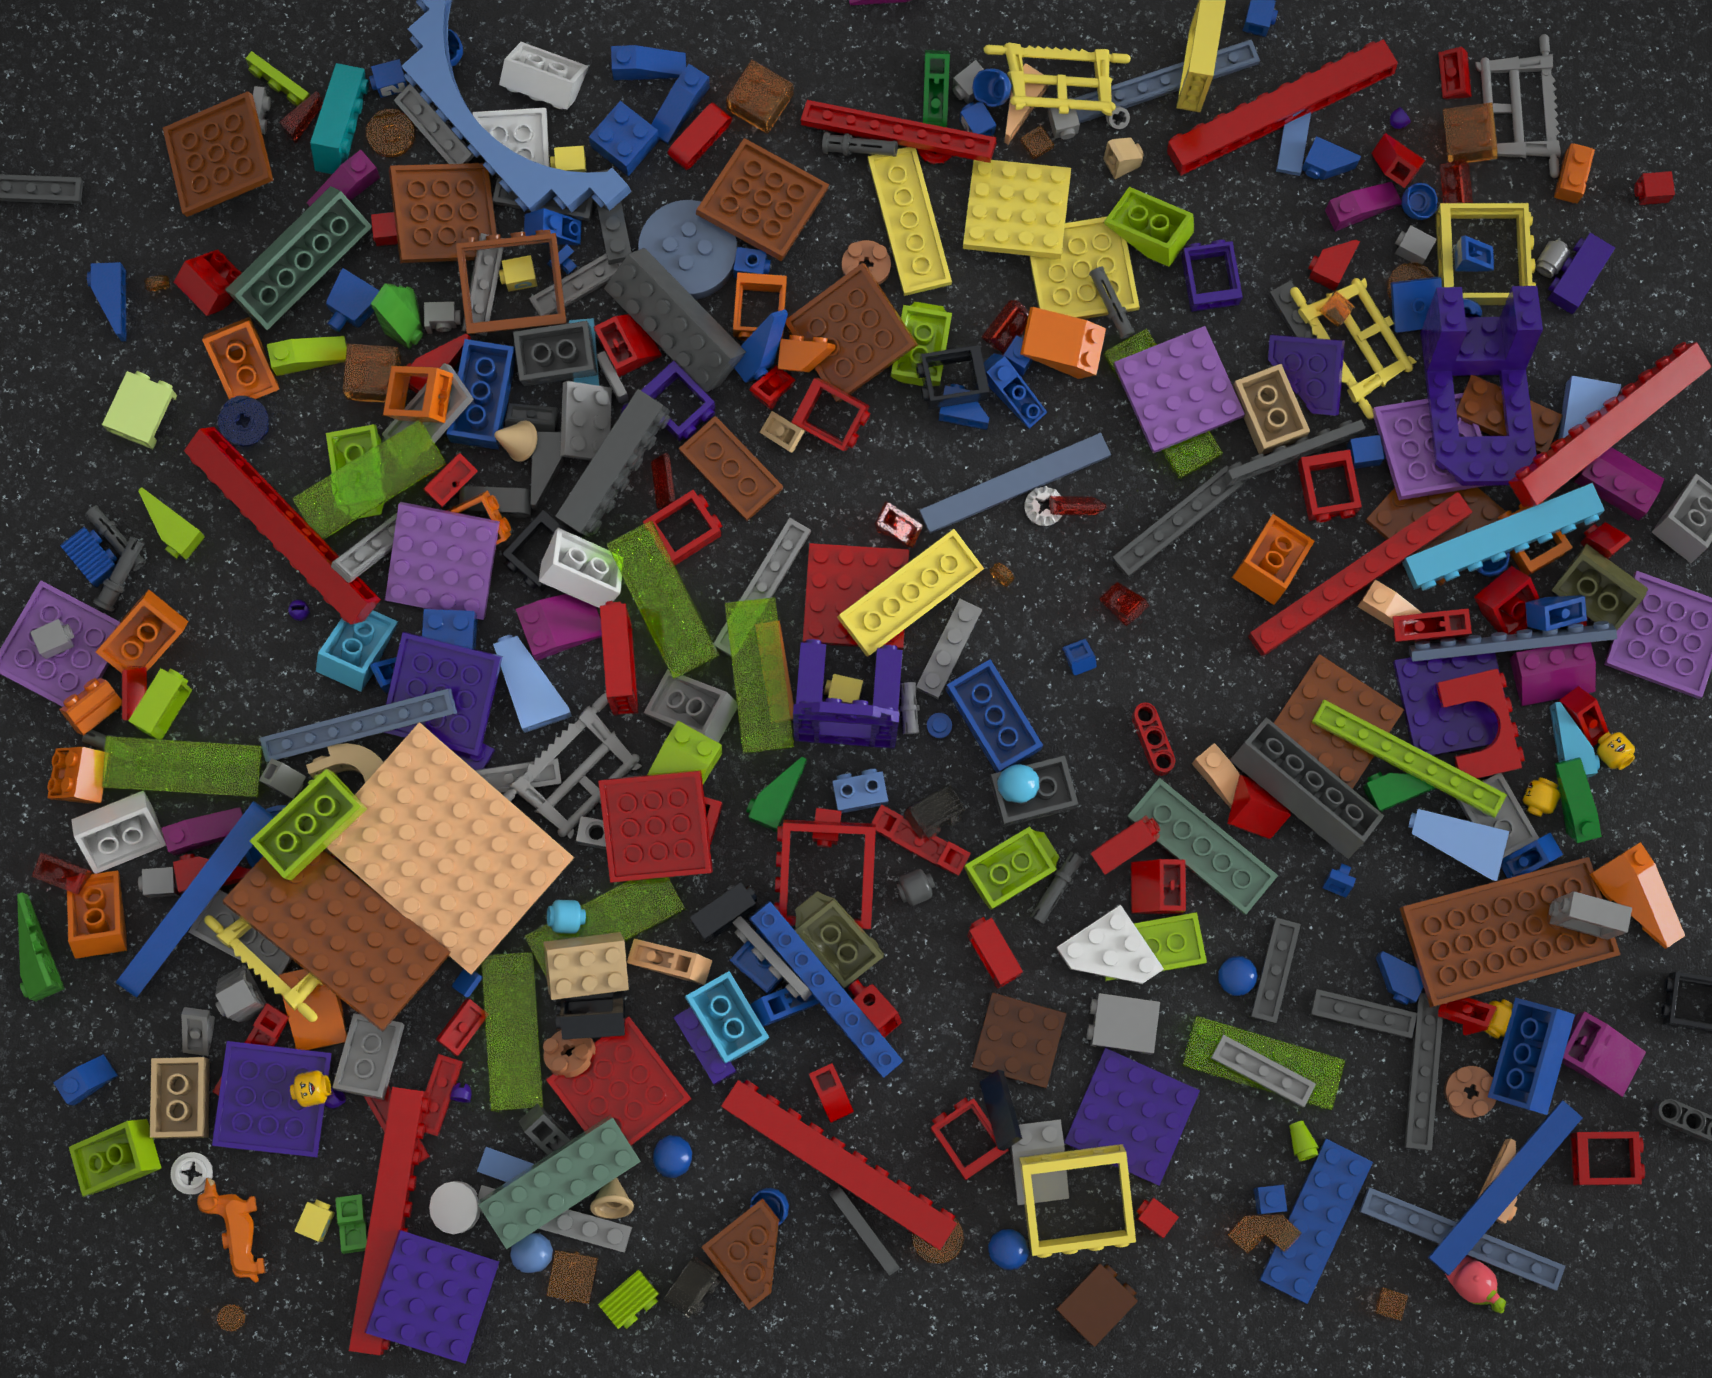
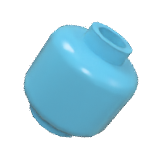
M555 900L552 906H548L547 925L551 926L555 933H576L580 925L585 924V909H581L579 902L576 900Z

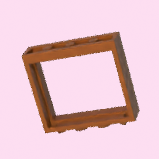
M550 229L535 231L536 235L526 236L525 232L510 233L511 238L501 239V235L497 234L486 236L484 241H476V237L462 238L461 243H456L467 334L566 324L556 233L551 234ZM549 243L557 314L473 323L465 252Z

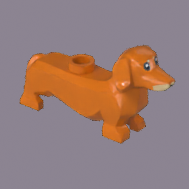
M208 1177L205 1181L204 1192L199 1194L197 1198L198 1208L202 1213L219 1214L224 1218L227 1233H222L224 1249L229 1248L233 1274L239 1278L248 1277L256 1283L259 1281L257 1274L266 1273L264 1258H258L254 1262V1255L251 1252L254 1221L250 1216V1212L257 1211L256 1197L251 1196L246 1201L236 1194L218 1195L215 1181Z

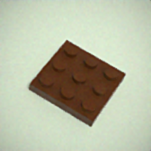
M992 992L971 1068L988 1073L1001 1070L1004 1071L1006 1078L1046 1089L1067 1013Z

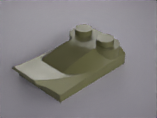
M817 891L795 909V932L844 988L884 957V953L879 949L876 940L869 937L834 898Z

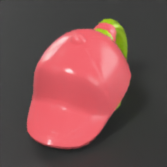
M1466 1255L1449 1276L1446 1275L1452 1286L1465 1300L1479 1305L1491 1304L1494 1312H1504L1506 1301L1497 1293L1496 1275L1480 1261Z

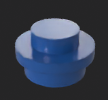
M935 713L928 719L927 730L931 736L944 738L951 732L952 721L946 714Z

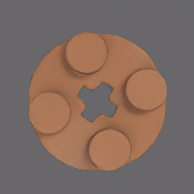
M869 240L854 242L849 245L842 258V273L844 276L856 268L860 262L869 260L873 267L868 269L877 283L880 285L887 280L891 270V260L887 249L883 245Z
M561 1030L543 1044L546 1066L554 1075H564L566 1078L578 1076L587 1070L591 1064L592 1054L595 1055L596 1051L592 1038L562 1040ZM575 1048L572 1050L571 1056L568 1057L565 1054L568 1049Z
M1477 1066L1462 1067L1450 1074L1445 1082L1444 1095L1451 1110L1464 1118H1475L1487 1114L1496 1102L1495 1099L1488 1098L1493 1077L1486 1070ZM1473 1085L1477 1096H1472L1471 1099H1468V1094L1464 1092L1465 1087L1470 1088Z

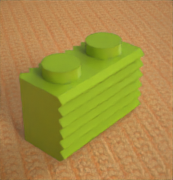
M637 1270L598 1305L618 1329L622 1326L627 1329L638 1320L636 1314L644 1308L647 1312L658 1302L655 1297L659 1295V1292L644 1274Z

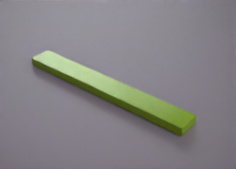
M1323 700L1312 720L1314 725L1493 818L1498 814L1507 796L1502 791L1326 700Z

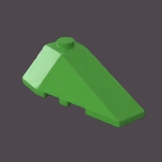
M385 283L371 302V306L384 334L410 349L413 344L416 345L423 335L416 294L411 287L407 286L405 288L401 285L397 287L394 284Z
M21 892L17 894L20 976L22 979L20 988L26 998L29 997L30 1000L38 1001L65 988L30 897Z

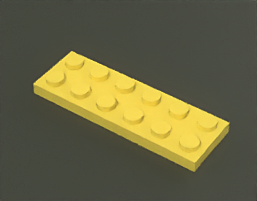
M905 147L898 149L896 157L888 155L868 156L870 171L903 295H911L951 285L952 280L916 148Z
M953 529L838 615L837 618L868 657L877 648L882 647L984 568L959 534Z

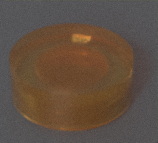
M159 275L144 279L145 289L148 291H160L170 287L169 276Z
M995 563L990 568L991 575L1003 586L1008 587L1014 581V575L1005 565Z
M226 1305L218 1313V1324L225 1331H236L243 1326L245 1313L238 1305Z

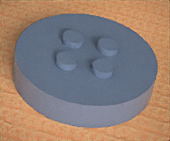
M680 200L661 207L650 216L641 231L638 250L646 248L684 289L697 300L714 294L728 282L734 272L737 240L736 236L696 215V210L701 203L700 201Z

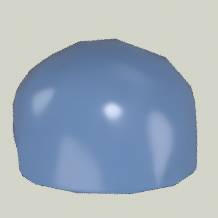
M531 1233L511 1246L510 1258L514 1267L521 1272H539L544 1270L552 1261L553 1248L550 1240L542 1234Z

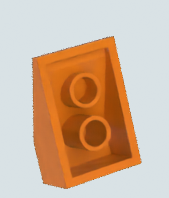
M1030 307L1020 354L1077 379L1095 376L1098 370L1106 328L1088 320Z
M251 317L203 336L202 341L233 408L280 389Z
M1272 514L1232 578L1275 605L1289 586L1315 541Z
M148 589L96 650V653L121 673L127 666H145L148 671L184 631L189 621Z
M119 871L67 878L68 943L75 959L127 951L126 924Z
M305 969L279 974L278 976L292 989L309 973ZM318 984L303 1001L317 1014L318 1018L315 1022L308 1021L298 1011V1008L294 1011L283 997L296 1049L313 1050L345 1043L347 1029L341 999L325 985Z

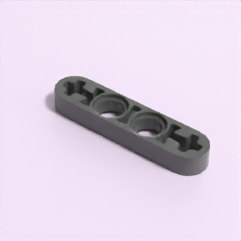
M838 1186L830 1192L831 1198L887 1274L891 1276L898 1271L900 1267L841 1187Z

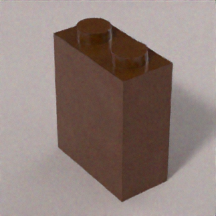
M1107 1263L1104 1267L1101 1264H1097L1055 1308L1093 1347L1138 1302L1134 1297L1137 1293L1126 1282L1121 1285L1115 1279L1118 1274Z

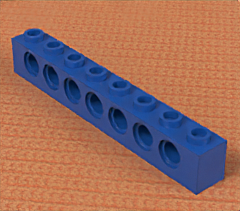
M770 901L748 918L794 974L808 987L814 998L879 1076L884 1078L903 1062L901 1057Z

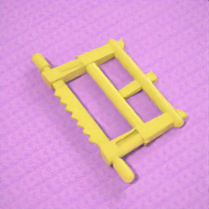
M1006 43L1004 47L1002 45H986L983 50L988 55L1006 54L1009 66L1007 75L1012 84L1013 94L1010 103L1016 106L1015 110L1023 109L1024 106L1058 108L1059 114H1068L1069 109L1102 111L1105 115L1112 116V111L1116 109V105L1111 101V83L1113 79L1109 77V61L1111 63L1127 64L1131 60L1128 54H1109L1107 49H1095L1094 52H1087L1083 49L1078 51L1073 48L1070 51L1066 48L1060 50L1057 47L1054 49L1049 47L1043 49L1039 46L1033 48L1030 45L1027 48H1023L1021 44ZM1022 57L1094 62L1096 78L1069 77L1059 74L1057 76L1024 74ZM1025 83L1057 85V98L1028 97L1025 92ZM1066 86L1097 88L1099 101L1067 99Z
M1354 278L1351 282L1352 285L1334 293H1328L1326 298L1310 305L1306 304L1307 301L1297 287L1291 288L1290 294L1297 306L1300 307L1298 309L1299 315L1306 324H1310L1312 335L1317 336V338L1330 339L1318 317L1334 308L1340 315L1375 374L1358 383L1343 360L1341 382L1346 383L1349 388L1347 392L1354 403H1359L1358 405L1366 418L1373 419V409L1364 397L1380 385L1385 387L1388 381L1402 371L1411 372L1413 370L1412 364L1417 363L1414 358L1406 355L1391 331L1390 326L1394 322L1390 316L1383 318L1366 290L1367 282L1365 278L1362 281ZM1356 295L1359 296L1375 322L1374 325L1363 331L1359 329L1344 302ZM1381 332L1398 361L1386 368H1383L1366 340Z
M207 915L204 918L205 924L217 934L216 937L228 948L234 949L235 957L241 956L242 963H247L248 969H254L255 975H260L262 982L267 981L268 988L274 987L275 994H281L287 1004L294 1011L298 1008V1011L308 1021L315 1022L317 1020V1014L303 1001L318 984L322 985L320 981L309 973L291 989L239 940L252 928L248 923L239 918L224 929V926L213 916Z

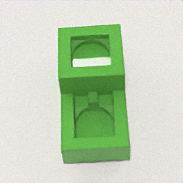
M362 1194L336 1198L341 1252L346 1254L365 1251L368 1234Z

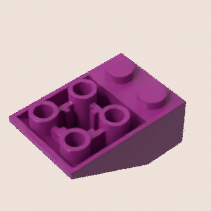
M1584 1011L1578 1013L1573 1020L1562 1064L1623 1097L1646 1051L1608 1024Z

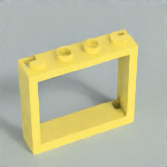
M1198 0L1189 29L1176 107L1178 109L1201 112L1214 76L1226 0Z
M1440 203L1436 211L1438 277L1442 279V287H1454L1451 219L1516 218L1519 286H1536V283L1532 282V273L1535 272V259L1531 258L1534 236L1530 235L1533 217H1531V212H1529V203ZM1463 293V298L1471 299L1479 305H1505L1509 293Z
M1123 1144L1019 1158L1029 1247L1032 1256L1037 1255V1257L1045 1258L1051 1256L1052 1253L1058 1252L1074 1254L1081 1249L1098 1251L1102 1250L1104 1246L1126 1247L1130 1243L1136 1242L1127 1154ZM1118 1163L1125 1230L1044 1241L1038 1240L1031 1174Z

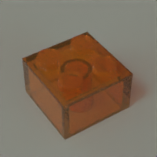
M751 60L726 98L727 110L768 134L794 95L793 83Z
M1492 102L1443 109L1448 165L1498 159Z
M347 344L342 391L346 399L385 402L391 366H400L401 355L398 348Z

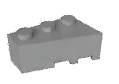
M246 964L218 979L215 993L218 1002L215 1004L223 1017L226 1016L228 1019H232V1021L244 1023L261 1013L267 1002Z

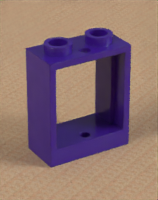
M1216 240L1209 245L1202 246L1200 243H1193L1183 249L1181 259L1191 312L1240 304L1243 296L1232 241ZM1224 256L1230 290L1197 294L1191 260Z
M672 361L641 391L655 399L679 378L704 403L679 427L671 419L665 426L680 442L683 438H690L696 432V426L702 421L705 423L710 420L715 414L714 410L716 408L715 402L675 361Z

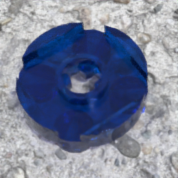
M236 396L228 400L223 405L218 417L220 432L234 445H254L261 441L269 430L270 420L266 408L259 401L248 396ZM244 414L246 418L250 417L251 421L248 422V427L244 428L242 425L237 424V421L240 420V415Z

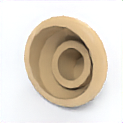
M527 420L500 429L494 434L496 440L509 453L510 457L517 462L527 460L533 454L537 445L536 428Z
M618 1178L601 1187L595 1200L590 1205L591 1212L595 1216L604 1219L622 1218L629 1215L634 1209L633 1202L627 1196Z

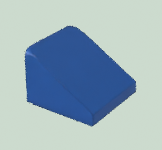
M1086 639L1062 647L1073 675L1096 668L1095 655Z
M463 969L452 984V987L467 998L482 980V976L476 972L471 975Z

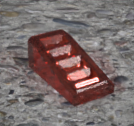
M314 92L280 120L283 131L294 143L299 140L323 105L322 97L318 92Z

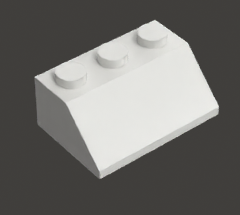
M520 42L504 59L499 85L506 87L511 92H520L528 95L533 100L550 103L555 108L568 109L578 95L588 71V66Z
M557 528L541 562L539 582L600 608L601 605H606L607 601H614L620 594L624 557Z
M144 790L71 819L74 838L94 874L166 846L157 816Z

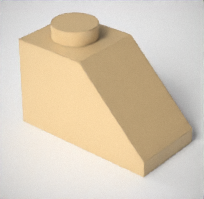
M1120 138L1108 141L1103 159L1114 179H1117L1141 167L1144 154L1138 143L1135 144L1132 138Z

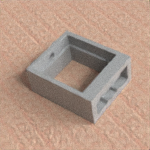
M1575 891L1554 899L1549 908L1550 924L1606 940L1628 933L1632 907Z

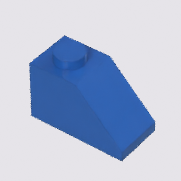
M1316 136L1302 166V171L1311 178L1325 180L1355 169L1361 156Z
M958 384L945 385L943 395L970 390H966L964 386ZM978 402L941 407L939 413V421L985 430L988 428L989 417Z
M1583 595L1544 597L1525 602L1527 627L1549 631L1587 621L1586 601Z
M1548 833L1504 857L1501 868L1507 878H1512L1533 872L1562 856L1563 853L1552 834Z
M1384 951L1378 953L1376 960L1388 992L1394 995L1393 999L1404 1005H1407L1408 1002L1411 1004L1415 1003L1424 987L1418 968Z
M103 1054L74 1068L53 1083L68 1105L75 1106L118 1077V1075Z

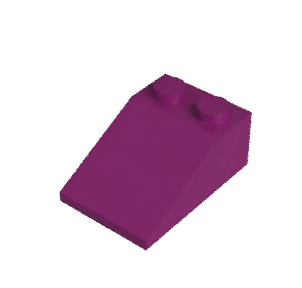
M569 594L542 599L516 609L535 661L602 637L601 619L596 606Z

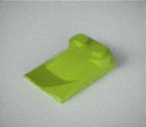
M914 302L910 306L903 305L901 319L918 346L893 363L892 378L902 383L923 386L922 378L917 377L916 363H919L921 354L946 350L952 313L946 312L943 306ZM943 365L929 367L932 386L940 385Z
M373 424L326 433L336 506L347 512L352 519L381 515L387 497L380 451L381 438L378 434L377 426Z
M1029 826L969 862L964 868L980 897L992 910L1055 872L1059 855L1044 832L1035 831Z

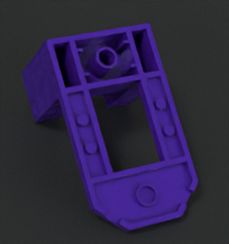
M1512 286L1500 317H1465L1462 287L1436 288L1421 330L1435 464L1439 468L1450 472L1455 476L1454 480L1462 486L1510 485L1508 482L1516 476L1515 472L1524 466L1531 465L1533 463L1532 459L1537 456L1526 368L1543 331L1537 286ZM1499 375L1507 436L1459 437L1452 376Z
M808 639L806 643L801 642L796 704L793 707L794 741L895 749L899 724L898 706L903 650H897V646L883 645L882 648H877L873 705H868V701L853 700L852 704L842 703V700L837 698H826V702H822L826 644H821V641L816 639Z

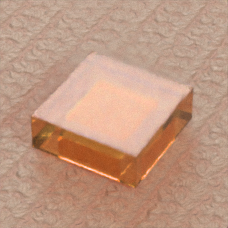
M1041 125L1020 139L1033 160L1054 148V143Z
M1335 291L1321 308L1320 312L1339 327L1355 306Z
M1381 1288L1375 1313L1401 1321L1408 1295Z

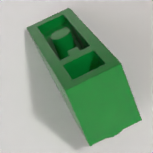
M925 50L923 123L947 127L949 51Z
M801 757L758 793L756 799L752 798L746 810L750 814L749 821L773 831H778V826L782 822L807 763L806 758Z
M1578 757L1555 763L1567 835L1576 843L1602 837L1597 809L1581 758Z
M1381 772L1368 777V782L1363 786L1370 804L1380 812L1436 789L1410 774L1389 773L1383 776Z

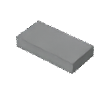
M603 351L597 354L598 364L618 402L622 404L628 401L627 392L606 352Z

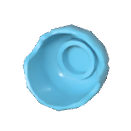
M1012 765L1002 771L998 778V791L1007 801L1016 803L1027 802L1036 796L1039 789L1037 773L1026 765Z

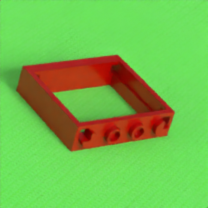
M607 601L606 605L600 606L606 697L613 715L638 713L632 624L626 603L621 604V602Z
M783 820V826H778L777 841L782 842V852H777L776 867H781V877H776L775 892H780V902L774 903L775 908L790 926H795L796 916H787L791 831L865 834L861 919H854V921L862 929H871L876 824Z

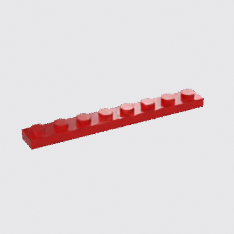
M811 100L806 101L801 117L802 126L842 134L848 133L852 136L867 139L897 141L898 145L987 163H991L996 146V137Z

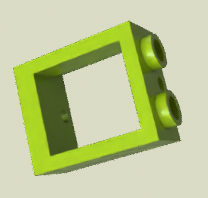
M171 668L168 672L160 669L128 721L142 732L161 742L192 692V689L187 685L188 680Z

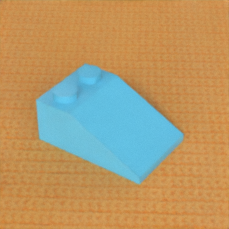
M372 610L365 621L352 625L341 618L318 652L316 672L362 692L373 675L370 665L380 661L398 625V621Z

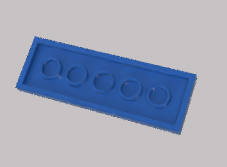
M1324 1139L1318 1152L1319 1155L1315 1158L1259 1281L1305 1304H1308L1373 1164L1372 1161L1328 1139Z

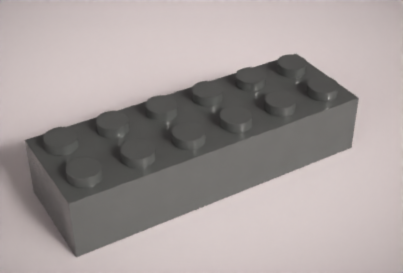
M646 248L629 253L604 288L705 393L721 386L746 353Z
M637 389L555 517L588 537L591 533L595 534L602 525L600 519L604 513H609L616 503L614 498L619 491L623 492L629 483L628 476L632 470L636 471L643 461L641 456L646 449L650 450L656 442V433L660 428L664 429L669 422V413L671 411Z
M1267 717L1230 759L1240 770L1246 773L1347 859L1360 848L1384 817L1380 811Z

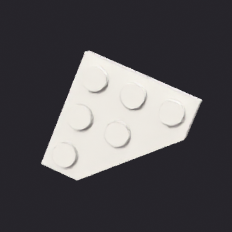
M546 108L473 112V116L478 123L497 141L531 161L550 167Z
M1121 905L1056 947L1070 970L1088 972L1138 984H1143L1164 970Z

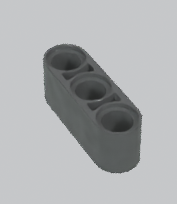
M464 486L460 489L459 504L488 490L490 496L494 495L499 504L498 510L502 517L527 518L531 516V490L477 486ZM482 502L460 512V514L490 517Z
M1673 1099L1658 1101L1652 1107V1115L1659 1123L1712 1144V1115ZM1665 1104L1672 1111L1669 1118L1662 1114V1107ZM1688 1115H1692L1695 1118L1696 1124L1694 1128H1690L1687 1125L1686 1119Z

